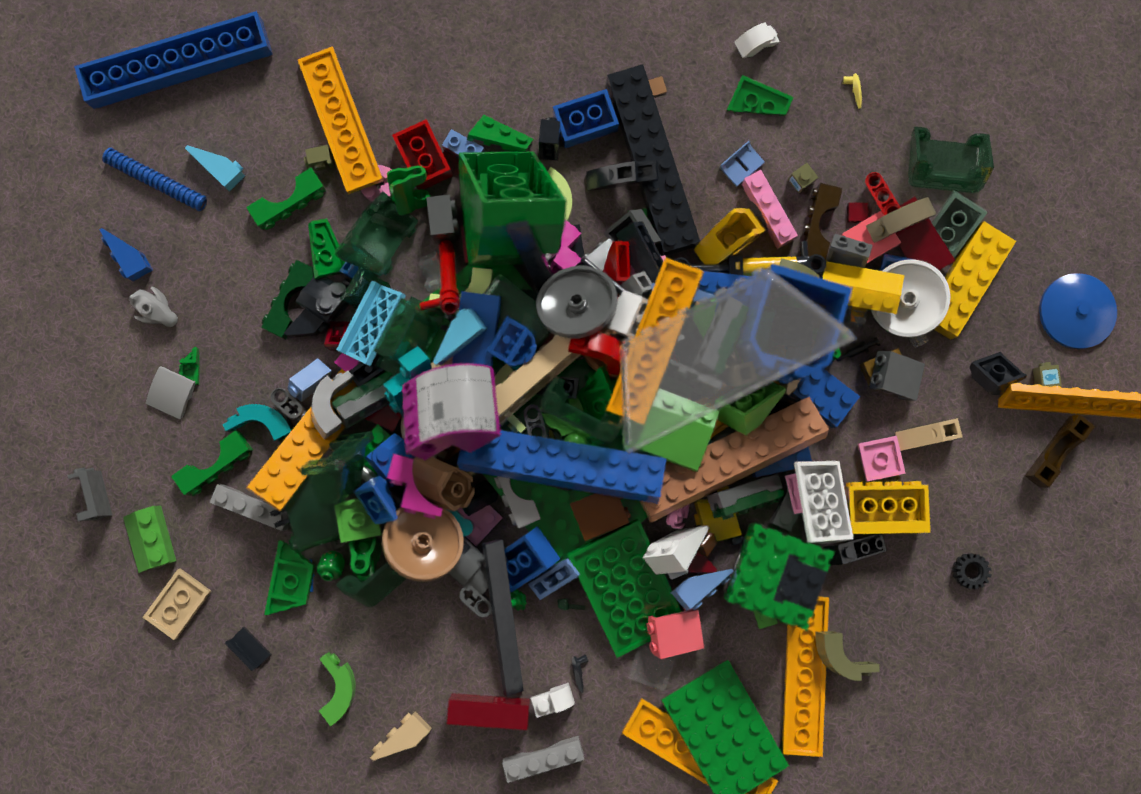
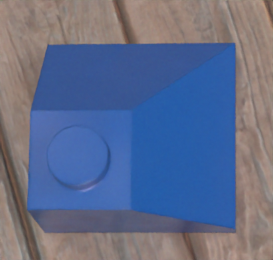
M381 476L371 478L354 491L375 525L397 519L392 493L388 488L387 482Z

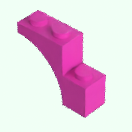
M567 220L558 253L550 265L553 275L565 268L578 266L581 261L577 253L571 250L581 233Z
M393 454L387 478L391 479L390 483L402 486L403 482L406 483L400 505L404 508V512L416 514V511L424 513L423 516L435 519L436 516L441 517L442 507L426 500L415 486L412 473L414 459Z

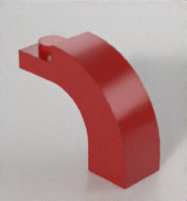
M596 332L587 337L570 339L568 352L597 358L608 366V374L620 376L629 353V348L616 338Z

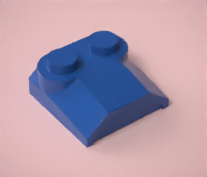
M396 433L365 457L378 475L387 482L389 488L395 485L390 483L391 479L387 478L393 454L413 459L416 457L406 453L405 441Z

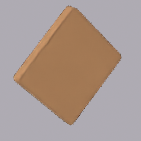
M662 76L648 80L653 96L667 92Z

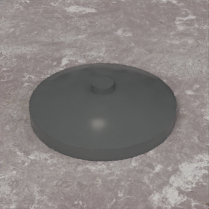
M573 266L555 273L544 283L537 297V311L543 325L553 334L571 339L587 337L600 331L610 322L618 304L617 292L611 278L603 271L590 266Z

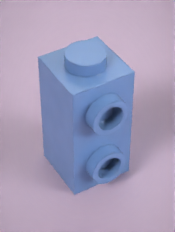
M452 129L442 144L444 151L458 159L459 152H485L484 147L475 142L468 141L466 137Z
M317 358L289 379V393L302 402L315 392L319 383L327 375L330 378L332 370Z

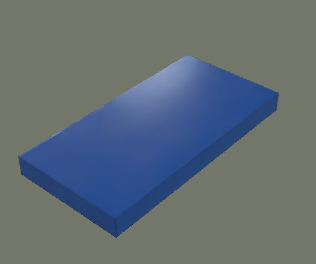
M461 291L459 311L464 308L466 310L474 309L488 329L453 356L452 364L471 363L492 367L494 355L488 353L487 349L497 334L501 296Z

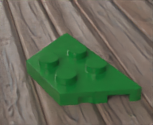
M603 365L586 382V385L581 388L577 396L592 431L624 436L628 426L626 417L607 410L614 387L607 369Z
M279 540L264 615H270L308 603L315 564L284 540Z

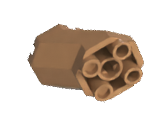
M418 457L414 458L412 467L413 480L417 490L426 500L450 511L468 507L474 495V488H471V482H473L471 475L464 470H460L433 457L425 461Z

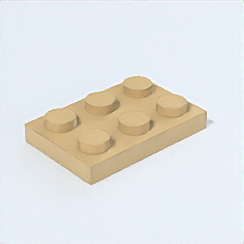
M180 568L172 576L143 618L167 636L176 640L211 593V590Z

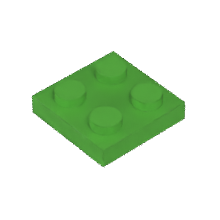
M359 499L334 503L341 543L381 535L379 524L375 525Z

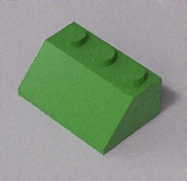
M151 506L123 517L138 573L176 562L161 506Z

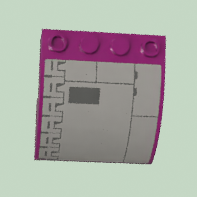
M471 363L445 365L423 372L402 385L407 454L425 461L451 445L471 453L501 436L494 370L492 367Z

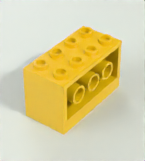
M902 481L884 482V486H882V482H865V486H863V482H850L844 486L853 534L930 533L928 485H921V481L903 482V485Z

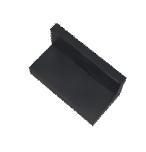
M243 627L232 639L224 643L251 671L257 669L271 655L246 627Z

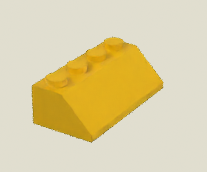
M826 261L822 279L851 287L852 292L848 305L897 314L904 275Z

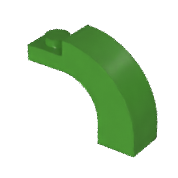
M328 652L320 658V661L333 676L336 689L331 701L322 707L319 712L328 724L332 726L350 708L354 699L356 685L353 671L348 662L341 667L339 665L340 659L334 653L331 655Z

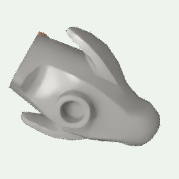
M151 287L155 295L140 289L129 297L130 304L143 316L134 315L135 319L143 323H157L167 327H173L177 323L178 317L170 310L165 295L157 288Z

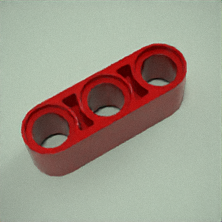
M877 172L868 174L865 178L866 186L884 216L901 208L883 177ZM873 181H880L877 186H871ZM882 196H889L886 201H880Z

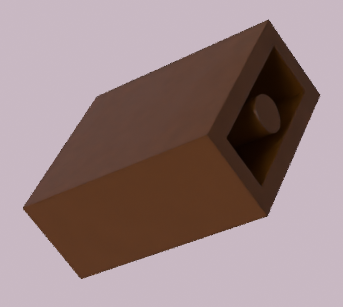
M595 493L570 503L585 541L629 523L628 518H631L627 506L624 508L620 500L623 498Z

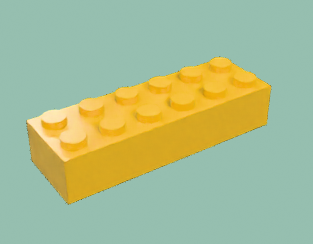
M985 221L977 226L955 259L956 261H954L945 275L950 289V305L945 318L934 330L950 340L959 336L1016 243L1014 239Z

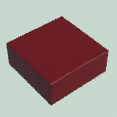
M848 203V222H863L868 219V203Z

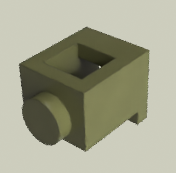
M328 145L305 149L306 156H304L306 168L311 167L315 170H323L328 165L331 169L335 168L331 149Z

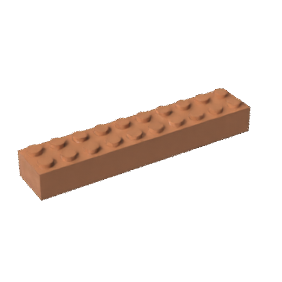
M807 397L766 417L759 427L747 435L737 431L707 445L697 472L674 463L666 465L659 503L640 501L650 522H653L825 439L829 428L810 397Z

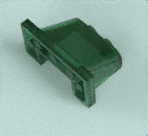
M412 296L409 301L401 298L374 349V352L380 356L376 366L396 376L400 373L399 368L401 365L398 361L399 358L417 346L426 355L445 319L446 313L436 308L421 310L420 303L422 301Z
M372 431L338 436L329 443L331 451H334L327 458L309 460L300 468L302 476L309 475L320 508L332 507L343 503L345 498L354 493V490L361 484L366 445L374 439Z

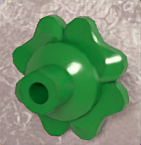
M517 589L510 592L512 608L515 607L517 611L520 609L525 610V605L527 604L525 594Z

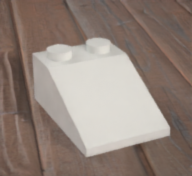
M700 526L678 529L651 543L643 558L655 574L684 572L688 569L709 527Z

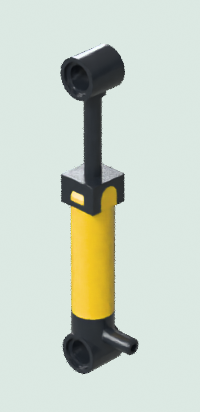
M807 241L800 242L801 257L743 258V256H729L727 264L690 265L689 261L685 258L674 260L702 271L727 272V274L753 277L760 275L772 263L779 265L781 258L800 263L812 269L818 275L826 267V260L823 256L818 254L808 256ZM811 262L818 264V270L811 267Z

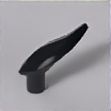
M586 655L579 658L573 656L572 658L575 681L581 693H584L583 672L580 666L589 662Z

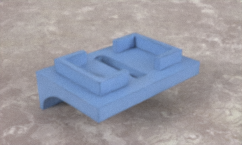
M748 141L723 162L719 168L737 187L743 182L744 178L750 176L765 161L755 152L750 141ZM736 157H737V158L742 162V164L748 169L747 172H746V171L744 170V168L735 160Z

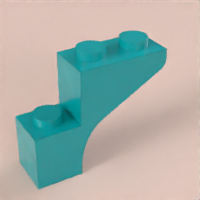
M418 346L398 359L401 365L399 368L400 373L383 384L386 390L384 395L390 402V408L395 414L398 412L403 418L402 385L419 374L433 369L429 358Z

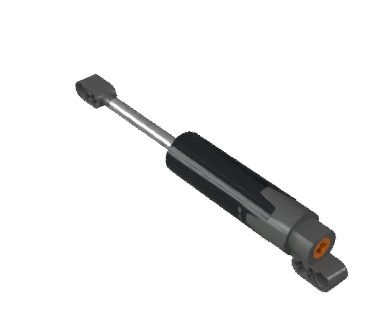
M277 388L272 391L271 401L288 417L300 421L306 414V406L299 399L293 397L288 390ZM284 392L285 400L279 402L278 396ZM291 404L292 406L298 407V414L294 413L295 410L288 405ZM337 439L329 448L366 482L371 478L378 477ZM404 483L402 486L395 484L389 488L396 511L401 508L400 505L406 486ZM463 537V550L460 559L448 574L464 587L460 591L462 602L478 616L487 617L492 612L490 598L484 594L488 588L484 555ZM465 590H467V591L472 590V591H473L472 596H473L475 599H477L478 596H480L481 599H479V600L476 602V604L474 605L473 602L475 601V599H473L472 597L467 598V597H466L467 592H466ZM481 602L487 603L489 611L482 612L479 609V604Z

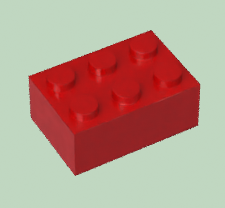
M427 119L392 135L407 168L422 166L426 170L427 179L424 183L417 185V189H426L453 176Z

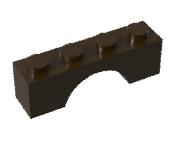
M820 183L817 188L813 189L811 199L814 200L813 206H809L807 217H810L803 229L804 241L808 242V256L818 254L823 256L825 260L827 259L830 242L821 234L819 221L824 213L834 211L839 206L843 188Z
M1080 414L1069 416L1025 474V477L1039 488H1050L1061 473L1060 467L1066 456L1076 446L1086 440L1095 426Z

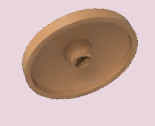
M401 507L396 511L397 519L387 522L382 536V548L386 560L397 573L414 581H433L448 574L457 564L463 550V533L456 518L445 508L442 507L441 517L436 516L435 519L423 516V512L416 511V514L404 512V508Z

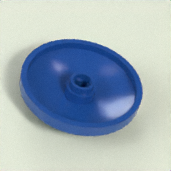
M1074 273L1058 278L1046 288L1040 300L1039 316L1044 330L1055 342L1072 349H1084L1101 343L1110 335L1117 319V306L1112 292L1102 281L1087 274Z

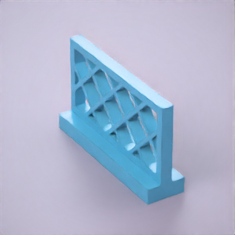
M371 281L336 350L370 366L406 295ZM387 304V308L382 310V307ZM378 322V326L374 328L373 324ZM366 340H369V343L365 345L364 342ZM369 350V353L365 359V352Z

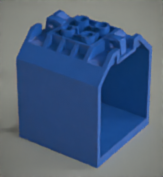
M772 263L757 276L748 305L747 319L742 326L741 335L736 345L744 363L753 362L755 373L758 376L770 381L777 378L776 381L784 384L805 378L829 365L852 288ZM769 289L826 306L808 366L770 355L760 350L755 340V335Z

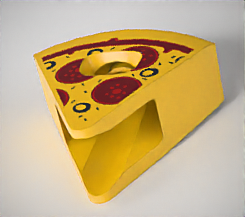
M735 208L712 228L695 247L694 251L704 265L723 264L729 256H736L766 231V228L751 209Z

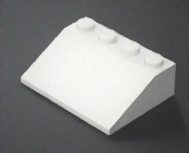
M794 462L808 543H837L853 539L840 462Z

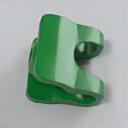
M422 166L397 168L387 172L391 199L396 204L399 215L409 214L416 209L427 206V197H430L429 192L424 189L414 190L417 185L424 183L427 179L426 170Z
M363 538L349 541V549L352 554L351 569L360 581L368 582L372 580L375 575L376 564L381 555V544L378 538ZM370 571L368 576H361L367 574Z

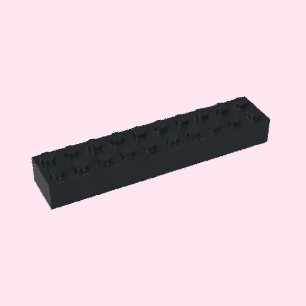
M644 65L608 74L606 83L631 161H658L659 181L639 183L651 224L661 240L658 243L661 255L667 256L696 247L700 243L699 235Z

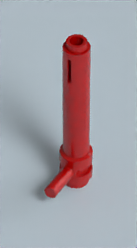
M444 240L439 244L441 278L439 298L421 302L420 308L421 310L440 306L444 313L454 314L460 307L459 291L456 283L454 244L449 240Z

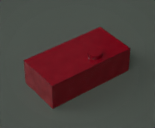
M452 693L448 701L447 724L527 730L530 699Z

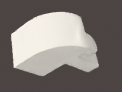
M762 23L749 29L734 43L742 58L752 57L764 47L774 46L780 41L772 26Z
M569 683L551 688L549 692L531 697L537 718L553 712L558 713L575 704Z

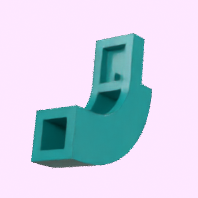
M249 404L236 408L239 416L237 414L227 418L228 422L222 424L225 431L232 432L250 422L260 421L267 426L274 441L286 438L294 429L284 414L274 408L261 404Z

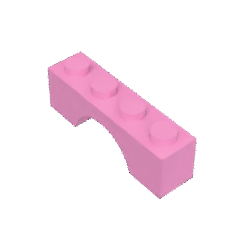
M759 170L744 178L741 185L750 201L762 213L768 233L776 248L779 249L794 241L798 235L763 172Z

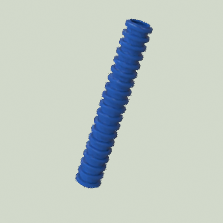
M108 148L104 151L102 161L105 164L113 166L115 169L134 177L136 180L139 179L140 182H144L146 185L154 187V189L166 195H170L171 198H175L177 201L185 203L197 211L203 210L206 206L207 197L197 193L195 190H191L189 187L186 188L185 185H181V183L166 177L164 174H160L158 171L155 172L154 169H150V167L135 161L123 153H119V151L113 148Z

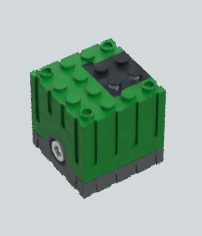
M756 523L748 524L747 532L733 566V572L730 575L731 579L728 581L723 597L728 602L738 603L744 608L752 611L756 610L763 615L774 619L777 618L782 622L793 626L796 625L807 631L810 625L808 623L809 618L813 616L830 566L828 563L833 558L834 552L821 549V547L808 542H801L802 540L789 535H781V532L770 528H762L761 525Z

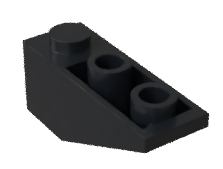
M882 533L823 547L834 552L833 558L828 563L830 566L843 565L887 551Z

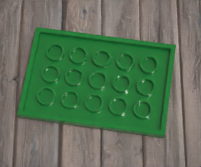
M638 518L567 553L571 563L580 574L578 578L617 658L651 641V635L647 630L648 617L653 616L657 618L682 612L676 598L671 593L672 590L665 575L655 574L643 558L651 544Z
M729 660L720 663L661 699L713 794H746L789 766Z

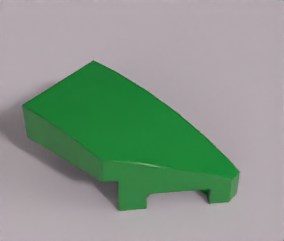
M194 347L191 349V353L179 361L181 363L179 365V374L195 381V385H199V348Z

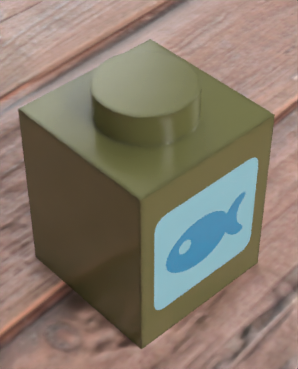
M806 163L794 171L788 180L798 194L814 184L818 176L809 164Z
M1051 362L1038 364L1039 367L1033 368L1035 384L1046 387L1060 386L1062 388L1059 365H1051Z

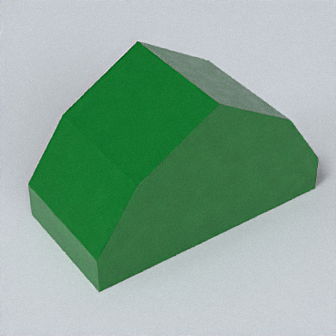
M459 152L462 222L469 266L524 264L507 231V224L528 220L547 262L558 253L565 227L567 200L535 152Z

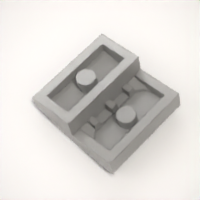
M160 366L151 384L146 404L181 419L185 414L188 400L192 398L195 381Z

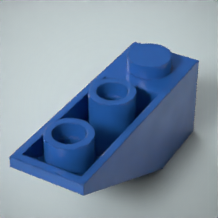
M103 228L99 229L103 235L101 236L103 243L111 249L110 255L120 265L119 271L125 279L135 281L153 270L142 252Z

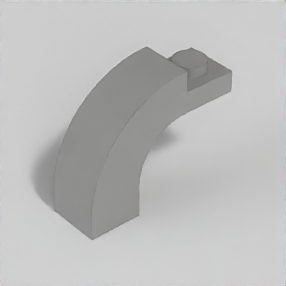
M346 371L344 374L342 372L337 374L333 381L327 375L314 392L311 405L312 421L324 440L341 428L342 422L333 412L330 400L335 394L352 383L353 375L349 371Z

